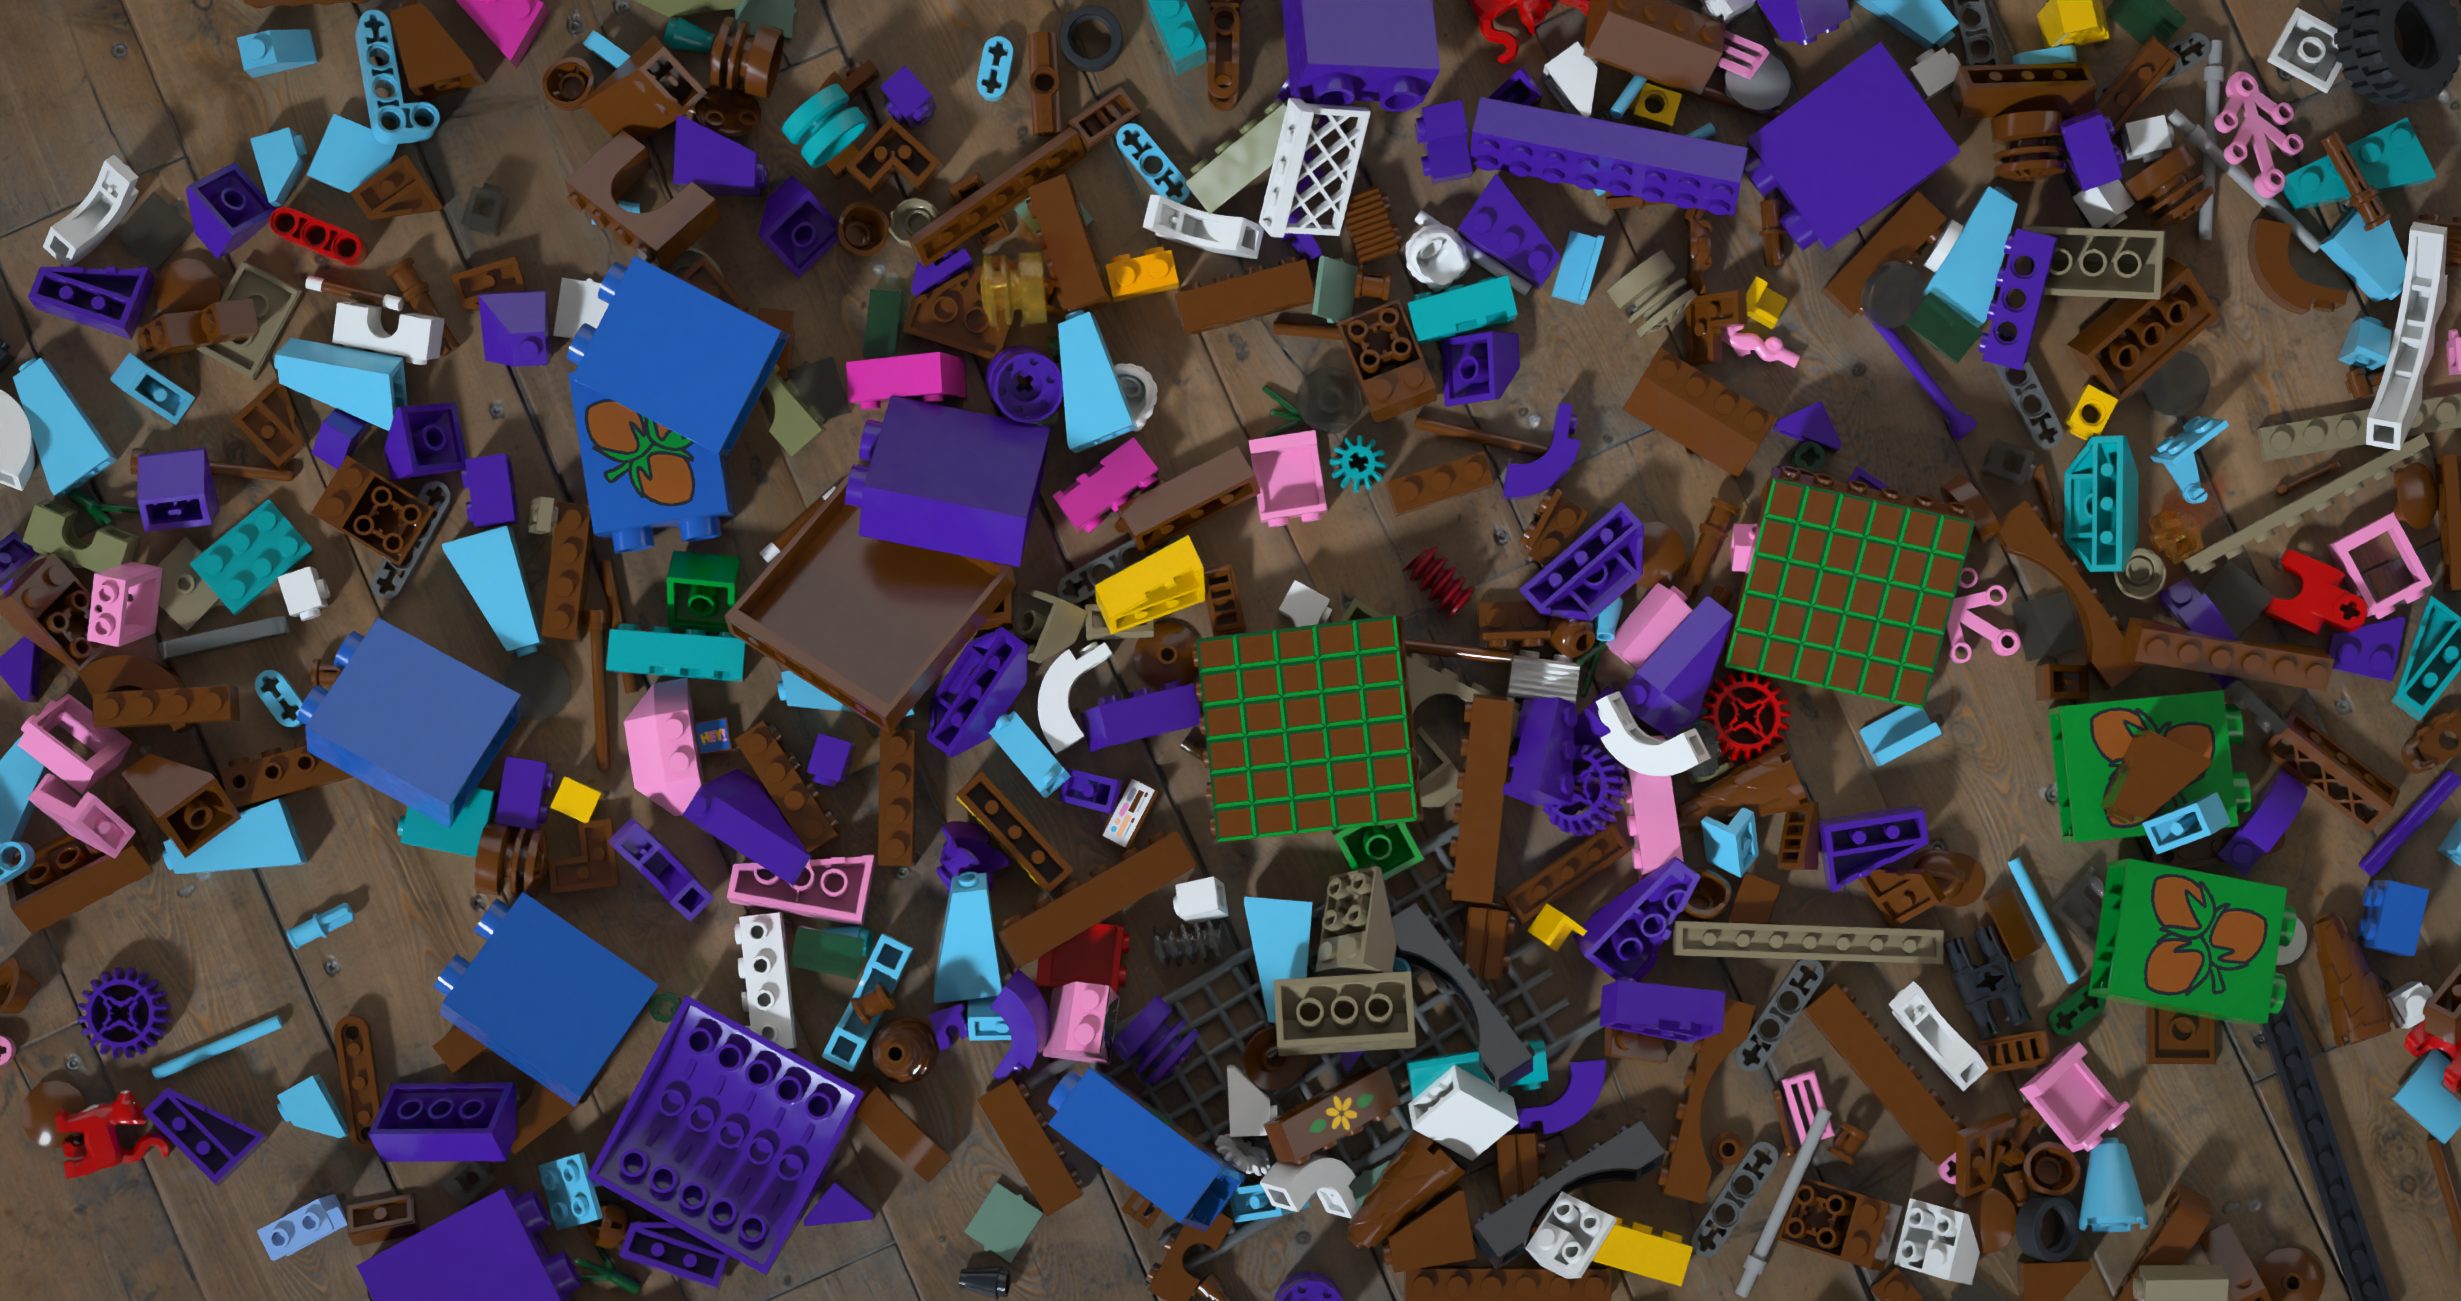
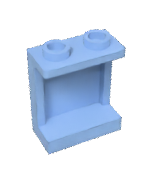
M332 1194L301 1207L257 1230V1233L271 1260L274 1261L285 1255L289 1256L347 1226V1216L336 1195Z

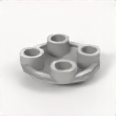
M1744 51L1745 53L1750 54V55H1752V56H1755V57L1758 56V55H1756V54H1754V53H1751V52H1749V51ZM1769 53L1751 80L1726 70L1724 91L1729 98L1734 99L1743 107L1756 110L1761 114H1768L1788 96L1791 84L1789 72L1781 60ZM1736 58L1731 60L1747 68L1751 65Z

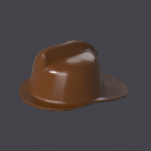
M1923 850L1913 855L1905 867L1927 869L1946 897L1937 905L1967 906L1979 898L1985 886V876L1980 864L1971 856L1962 853Z
M9 958L0 967V1013H21L41 988L40 983L33 979L29 972L20 968L19 961L16 958Z

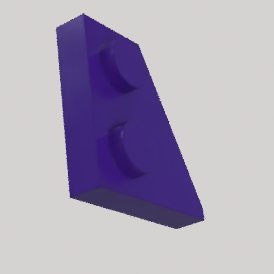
M2398 617L2362 626L2354 632L2343 631L2331 634L2326 653L2335 659L2332 670L2392 682L2406 618Z

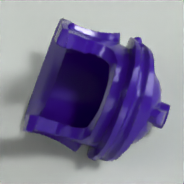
M951 821L942 825V831L947 841L943 844V851L940 857L941 863L940 867H937V874L947 887L948 894L952 877L960 876L966 872L986 873L990 893L994 887L993 876L995 871L1010 866L1009 857L1003 851L995 850L989 844L991 835L980 825L963 821Z

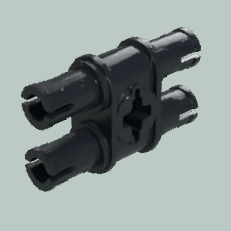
M1994 924L1974 931L1986 958L1981 965L1973 964L1963 936L1943 943L1954 969L1951 978L1957 983L1965 1003L1963 1008L1971 1011L1980 1034V1039L2001 1032L1989 1005L1992 1002L1991 999L1996 997L1998 999L2002 998L2012 1027L2023 1024L2022 1022L2032 1020L2021 994L2024 985L2018 980L2010 960L2011 956L2008 952H2004ZM1984 973L1987 976H1999L1990 983L1991 989L1989 987H1976L1985 979Z

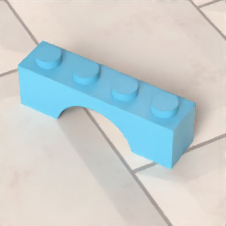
M885 933L881 934L852 998L864 996L875 989V984L878 982H882L892 996L915 948ZM850 1001L821 1057L851 1072L855 1071L884 1011L871 1018L872 1022L865 1025L858 1017Z

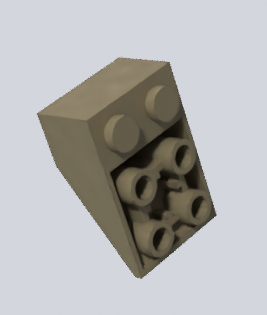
M1375 866L1330 876L1315 972L1324 976L1393 972L1397 942L1381 868Z

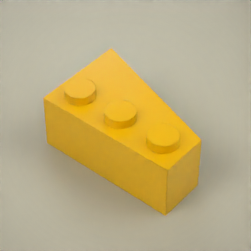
M2049 0L2037 14L2045 49L2067 45L2077 47L2111 39L2102 0Z
M1189 535L1095 585L1096 602L1110 634L1112 635L1205 601L1204 567Z
M1614 1216L1617 1221L1592 1261L1682 1287L1693 1249L1692 1246L1682 1243L1683 1236L1663 1230L1662 1236L1653 1234V1227L1633 1222L1632 1227L1622 1224V1218Z

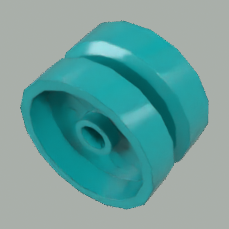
M838 83L822 89L802 104L787 119L781 129L793 145L804 143L801 155L812 168L827 163L841 153L860 136L869 123L858 107L846 108L850 98Z

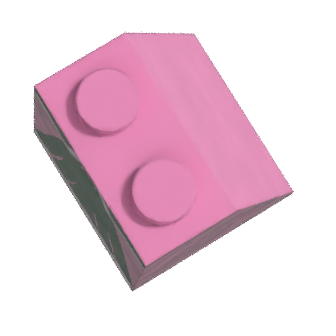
M1072 982L1053 988L1049 1010L1050 1033L1043 1050V1056L1110 1065L1112 1049L1109 1046L1114 1042L1120 1001L1119 996L1108 985Z

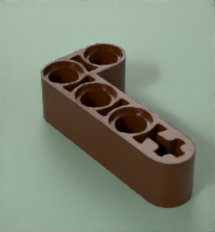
M2179 1182L2176 1183L2165 1201V1215L2120 1283L2113 1301H2137L2133 1295V1279L2139 1277V1265H2182L2210 1220L2212 1210L2208 1198Z

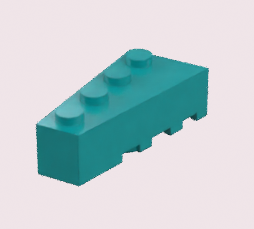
M2407 117L2347 146L2369 186L2374 185V187H2377L2378 193L2427 184L2437 178ZM2328 155L2286 175L2285 185L2282 190L2292 212L2347 200L2351 197Z
M618 624L617 629H610L606 670L743 682L746 643L729 632H720L719 637L706 636V631L686 629L685 634L672 633V628L652 626L651 632L638 631V625Z

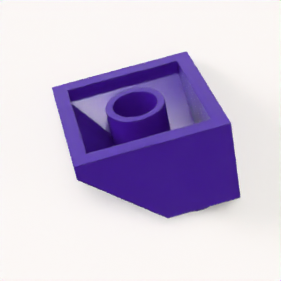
M235 162L188 185L186 188L195 234L217 259L246 243L269 222L270 215L276 210Z
M791 176L768 198L758 236L797 278H800L837 242L835 235L837 221L795 177Z
M547 290L479 293L485 361L513 367L548 365L553 357Z
M1490 331L1442 339L1445 406L1450 407L1500 399L1520 368L1519 334Z
M456 402L396 408L384 447L390 481L420 479L466 468L465 459L467 457Z

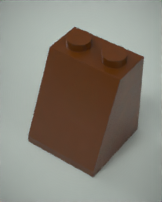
M416 0L399 3L397 9L389 11L409 87L422 101L487 83L485 76L422 2L417 3Z
M2151 730L2135 732L2100 806L2109 810L2107 813L2108 817L2123 824L2145 820L2207 769L2212 760Z
M150 753L121 773L147 813L185 858L242 818L217 779L211 773Z
M1461 1186L1453 1187L1435 1200L1423 1212H1417L1403 1226L1387 1236L1388 1242L1381 1243L1386 1266L1392 1265L1394 1272L1397 1273L1476 1259L1465 1192Z

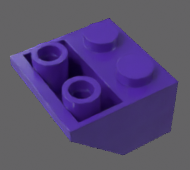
M206 447L140 454L138 456L137 501L145 532L205 526L213 523L220 511Z

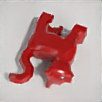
M1465 0L1472 7L1473 14L1479 23L1484 37L1488 41L1505 45L1506 50L1497 57V61L1501 64H1507L1517 57L1519 44L1517 38L1508 31L1495 29L1493 21L1507 11L1517 7L1521 23L1531 36L1535 33L1534 27L1544 21L1546 15L1552 9L1549 0Z
M129 1090L121 1091L118 1097L111 1103L93 1104L78 1113L69 1114L65 1109H59L55 1112L57 1132H80L84 1134L85 1140L81 1144H75L72 1140L62 1142L64 1156L73 1158V1160L63 1162L66 1179L86 1176L100 1169L115 1167L121 1163L133 1164L141 1161L149 1148L154 1145L158 1147L162 1157H167L171 1152V1143L166 1136L160 1133H148L138 1140L133 1150H124L116 1124H146V1118L142 1116L146 1107H141L139 1100Z

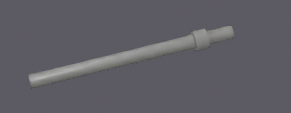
M2210 40L2211 51L2208 55V66L2204 67V81L2207 82L2204 130L2208 132L2206 136L2217 145L2218 130L2215 127L2214 120L2219 115L2220 83L2224 82L2225 67L2221 66L2223 41ZM2204 152L2202 174H2205L2207 178L2201 182V191L2210 185L2215 189L2216 163ZM2214 194L2200 208L2198 241H2212Z
M2176 108L2168 114L2166 118L2185 135L2184 139L2193 148L2197 146L2276 220L2280 223L2292 225L2291 233L2312 253H2315L2320 248L2319 246L2322 242L2273 197L2264 198L2257 193L2254 187V180L2237 164L2233 165L2227 162L2224 152L2206 136L2208 132L2199 124L2194 125Z
M1819 1107L1753 1254H1748L1743 1265L1746 1269L1737 1286L1736 1294L1748 1298L1758 1274L1762 1275L1767 1264L1765 1258L1832 1112Z

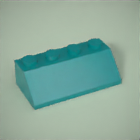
M1544 1040L1528 1041L1535 1053L1533 1057V1072L1509 1087L1521 1085L1522 1091L1542 1088V1081L1549 1080ZM1479 1049L1406 1061L1412 1100L1454 1065L1494 1086L1480 1068ZM1506 1088L1503 1092L1508 1094V1089Z

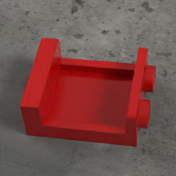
M1098 923L1038 958L1036 985L1060 987L1072 982L1108 985L1117 994L1118 987L1125 988L1127 967H1121L1122 953H1129L1131 933H1124L1125 926Z

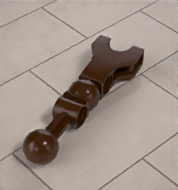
M1206 0L1210 5L1208 101L1213 109L1221 112L1232 110L1238 103L1240 5L1244 0ZM1226 17L1231 19L1234 24L1231 28L1223 30L1215 24L1218 19ZM1220 85H1226V86H1228V87H1227V88H1220V87H1218V86H1220ZM1217 98H1229V100L1222 102Z

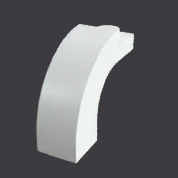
M115 155L106 159L97 181L88 196L74 211L51 226L43 248L65 267H71L93 251L126 215L139 193L135 188L139 177Z
M1150 195L1143 228L1155 232L1156 236L1214 253L1251 259L1258 258L1264 228L1260 224L1246 218L1209 214L1208 212L1184 206L1160 195Z
M0 389V483L23 491L35 465V442L25 412L9 394Z
M1096 641L1079 651L1082 657L1077 660L1068 649L1054 661L1045 674L1039 690L1038 716L1044 736L1056 755L1085 737L1071 714L1069 697L1073 685L1083 674L1113 656L1105 642L1101 645H1098Z
M1620 691L1596 701L1599 708V717L1603 724L1609 727L1611 733L1600 739L1608 751L1628 768L1651 776H1669L1681 773L1711 759L1696 728L1670 740L1655 739L1638 727Z
M1914 981L1905 989L1899 991L1889 1003L1893 1010L1892 1014L1906 1032L1962 1091H1965L1988 1070L1980 1055L1946 1022L1922 988Z
M1311 1153L1313 1158L1299 1165H1294L1293 1162H1276L1260 1181L1272 1206L1299 1212L1311 1195L1316 1192L1328 1213L1351 1219L1359 1210V1206L1353 1197V1191L1348 1187L1356 1176L1344 1162L1334 1158Z

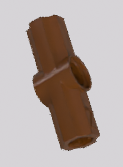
M1048 31L1028 34L1033 136H1055L1062 132L1057 33ZM1040 78H1051L1054 81L1052 89L1045 92L1038 90L1036 83Z

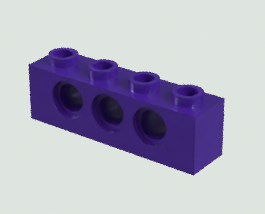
M2016 228L2015 234H2008L2004 253L2009 254L2006 267L2000 266L1995 286L2001 287L1998 300H1991L1987 319L1992 320L1990 332H1983L1978 352L1984 353L1982 361L2021 371L2025 369L2059 237L2022 228ZM2023 255L2031 257L2035 263V268L2029 275L2021 274L2016 267L2017 260ZM2012 289H2020L2026 295V302L2021 308L2011 306L2008 301V294ZM2004 322H2012L2017 327V336L2012 341H2007L2000 335L1999 329Z

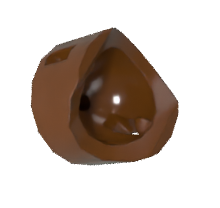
M606 1200L598 1201L603 1218L598 1219L597 1226L590 1225L592 1221L578 1225V1231L590 1244L606 1249L613 1248L620 1240L626 1238L631 1222L626 1217V1211L622 1205Z

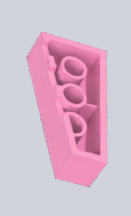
M1665 735L1650 736L1655 739L1665 740ZM1618 761V765L1622 766L1625 770L1628 784L1622 787V791L1628 795V797L1623 799L1624 803H1629L1631 816H1627L1629 836L1634 838L1635 848L1632 849L1634 869L1638 870L1640 881L1675 856L1684 862L1671 775L1651 776L1642 774Z
M874 855L809 859L793 886L757 863L733 864L727 899L730 903L863 926L876 859Z

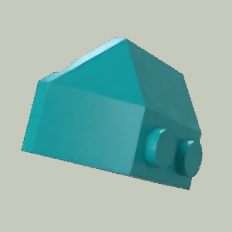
M2126 436L2091 437L2086 443L2087 446L2077 455L2065 472L2064 541L2083 561L2090 572L2125 571L2138 541L2139 473Z

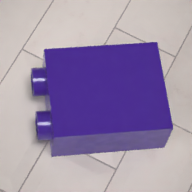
M1282 0L1291 98L1314 99L1315 104L1347 106L1354 100L1378 101L1383 109L1392 112L1410 110L1424 101L1440 71L1432 0Z
M1879 42L1749 137L1746 146L1753 155L1745 160L1743 171L1763 197L1776 187L1781 192L1792 210L1779 218V220L1802 251L1817 242L1824 253H1826L1955 160L1961 151L1883 44Z
M891 396L883 422L867 419L864 425L859 459L871 461L870 466L853 464L848 478L845 504L861 507L859 536L1020 567L1044 477L1050 427Z
M514 1184L485 1197L356 1265L374 1301H574L571 1292L582 1287L579 1273L569 1255L562 1250L551 1256L539 1233L551 1226L550 1218L539 1196L532 1189L520 1195Z

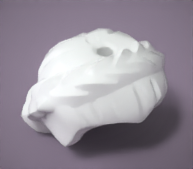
M1437 224L1424 226L1414 233L1406 243V267L1411 271L1412 276L1416 277L1418 281L1427 284L1429 289H1432L1434 292L1448 288L1453 280L1462 277L1471 266L1466 246L1462 242L1461 237L1448 226H1439Z
M1120 363L1115 366L1138 427L1133 431L1138 432L1142 430L1146 420L1153 413L1154 405L1157 402V385L1153 381L1152 375L1142 366Z

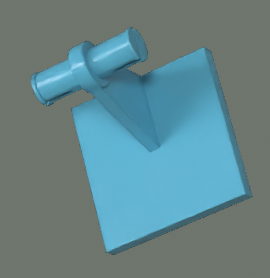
M2197 416L2189 420L2183 426L2184 431L2175 438L2170 436L2162 440L2156 446L2157 451L2150 455L2153 462L2165 465L2180 487L2178 495H2181L2180 498L2187 503H2202L2208 497V493L2204 492L2205 489L2201 488L2194 452L2229 426L2226 420Z
M584 1152L538 1165L541 1183L545 1189L551 1217L554 1220L557 1231L603 1218L594 1188L601 1184L593 1182L592 1179L587 1177L590 1171Z

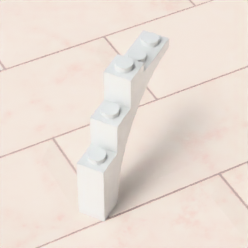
M2413 222L2410 228L2406 272L2396 328L2384 374L2367 417L2366 445L2400 450L2421 406L2423 375L2434 354L2435 326L2446 304L2448 275H2445L2448 227Z

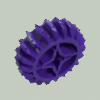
M1584 744L1583 747L1576 745V756L1573 760L1575 788L1572 793L1571 804L1546 805L1542 811L1550 816L1549 821L1553 825L1558 826L1561 831L1571 832L1576 836H1583L1584 833L1595 835L1596 829L1601 831L1607 830L1606 820L1610 822L1617 821L1614 812L1615 810H1624L1619 802L1621 798L1628 797L1626 792L1621 790L1628 782L1625 778L1621 777L1625 770L1617 764L1618 760L1613 755L1608 754L1607 750L1603 748H1595V746L1590 744ZM1591 766L1588 770L1584 769L1580 774H1576L1582 768ZM1587 806H1592L1586 812L1575 815L1579 810L1583 811Z
M121 967L114 968L113 976L108 971L102 972V982L97 979L90 981L91 987L95 990L94 992L83 990L82 995L89 999L88 1003L78 1004V1009L86 1010V1016H80L77 1020L79 1023H88V1027L84 1028L81 1034L83 1036L94 1035L89 1041L91 1047L97 1046L102 1042L100 1054L105 1055L112 1048V1057L115 1059L120 1058L123 1051L127 1059L134 1058L135 1049L140 1055H144L148 1052L146 1043L151 1047H156L159 1044L154 1034L158 1036L166 1035L167 1031L159 1025L160 1023H170L171 1018L162 1016V1010L170 1009L171 1004H161L160 999L166 997L167 992L166 990L154 991L160 983L157 979H153L146 984L149 978L148 972L143 971L137 977L136 968L129 967L125 974ZM123 984L129 985L139 992L124 1000L119 995H114L110 990ZM104 999L103 1004L108 1009V1016L101 1023L100 1007ZM147 1001L149 1018L145 1027L140 1011ZM120 1007H128L130 1009V1012L126 1013L130 1014L129 1019H120L119 1013H123L119 1012ZM125 1026L129 1031H135L138 1036L130 1041H121L110 1034L114 1030Z

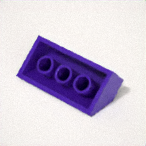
M514 1082L391 1083L368 1135L383 1162L506 1161L516 1138V1086Z

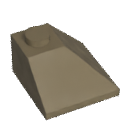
M1018 584L1013 596V629L1007 630L1028 644V660L1041 663L1076 642L1088 611L1061 598Z
M1420 726L1414 731L1422 807H1442L1463 791L1456 789L1458 771L1450 759Z

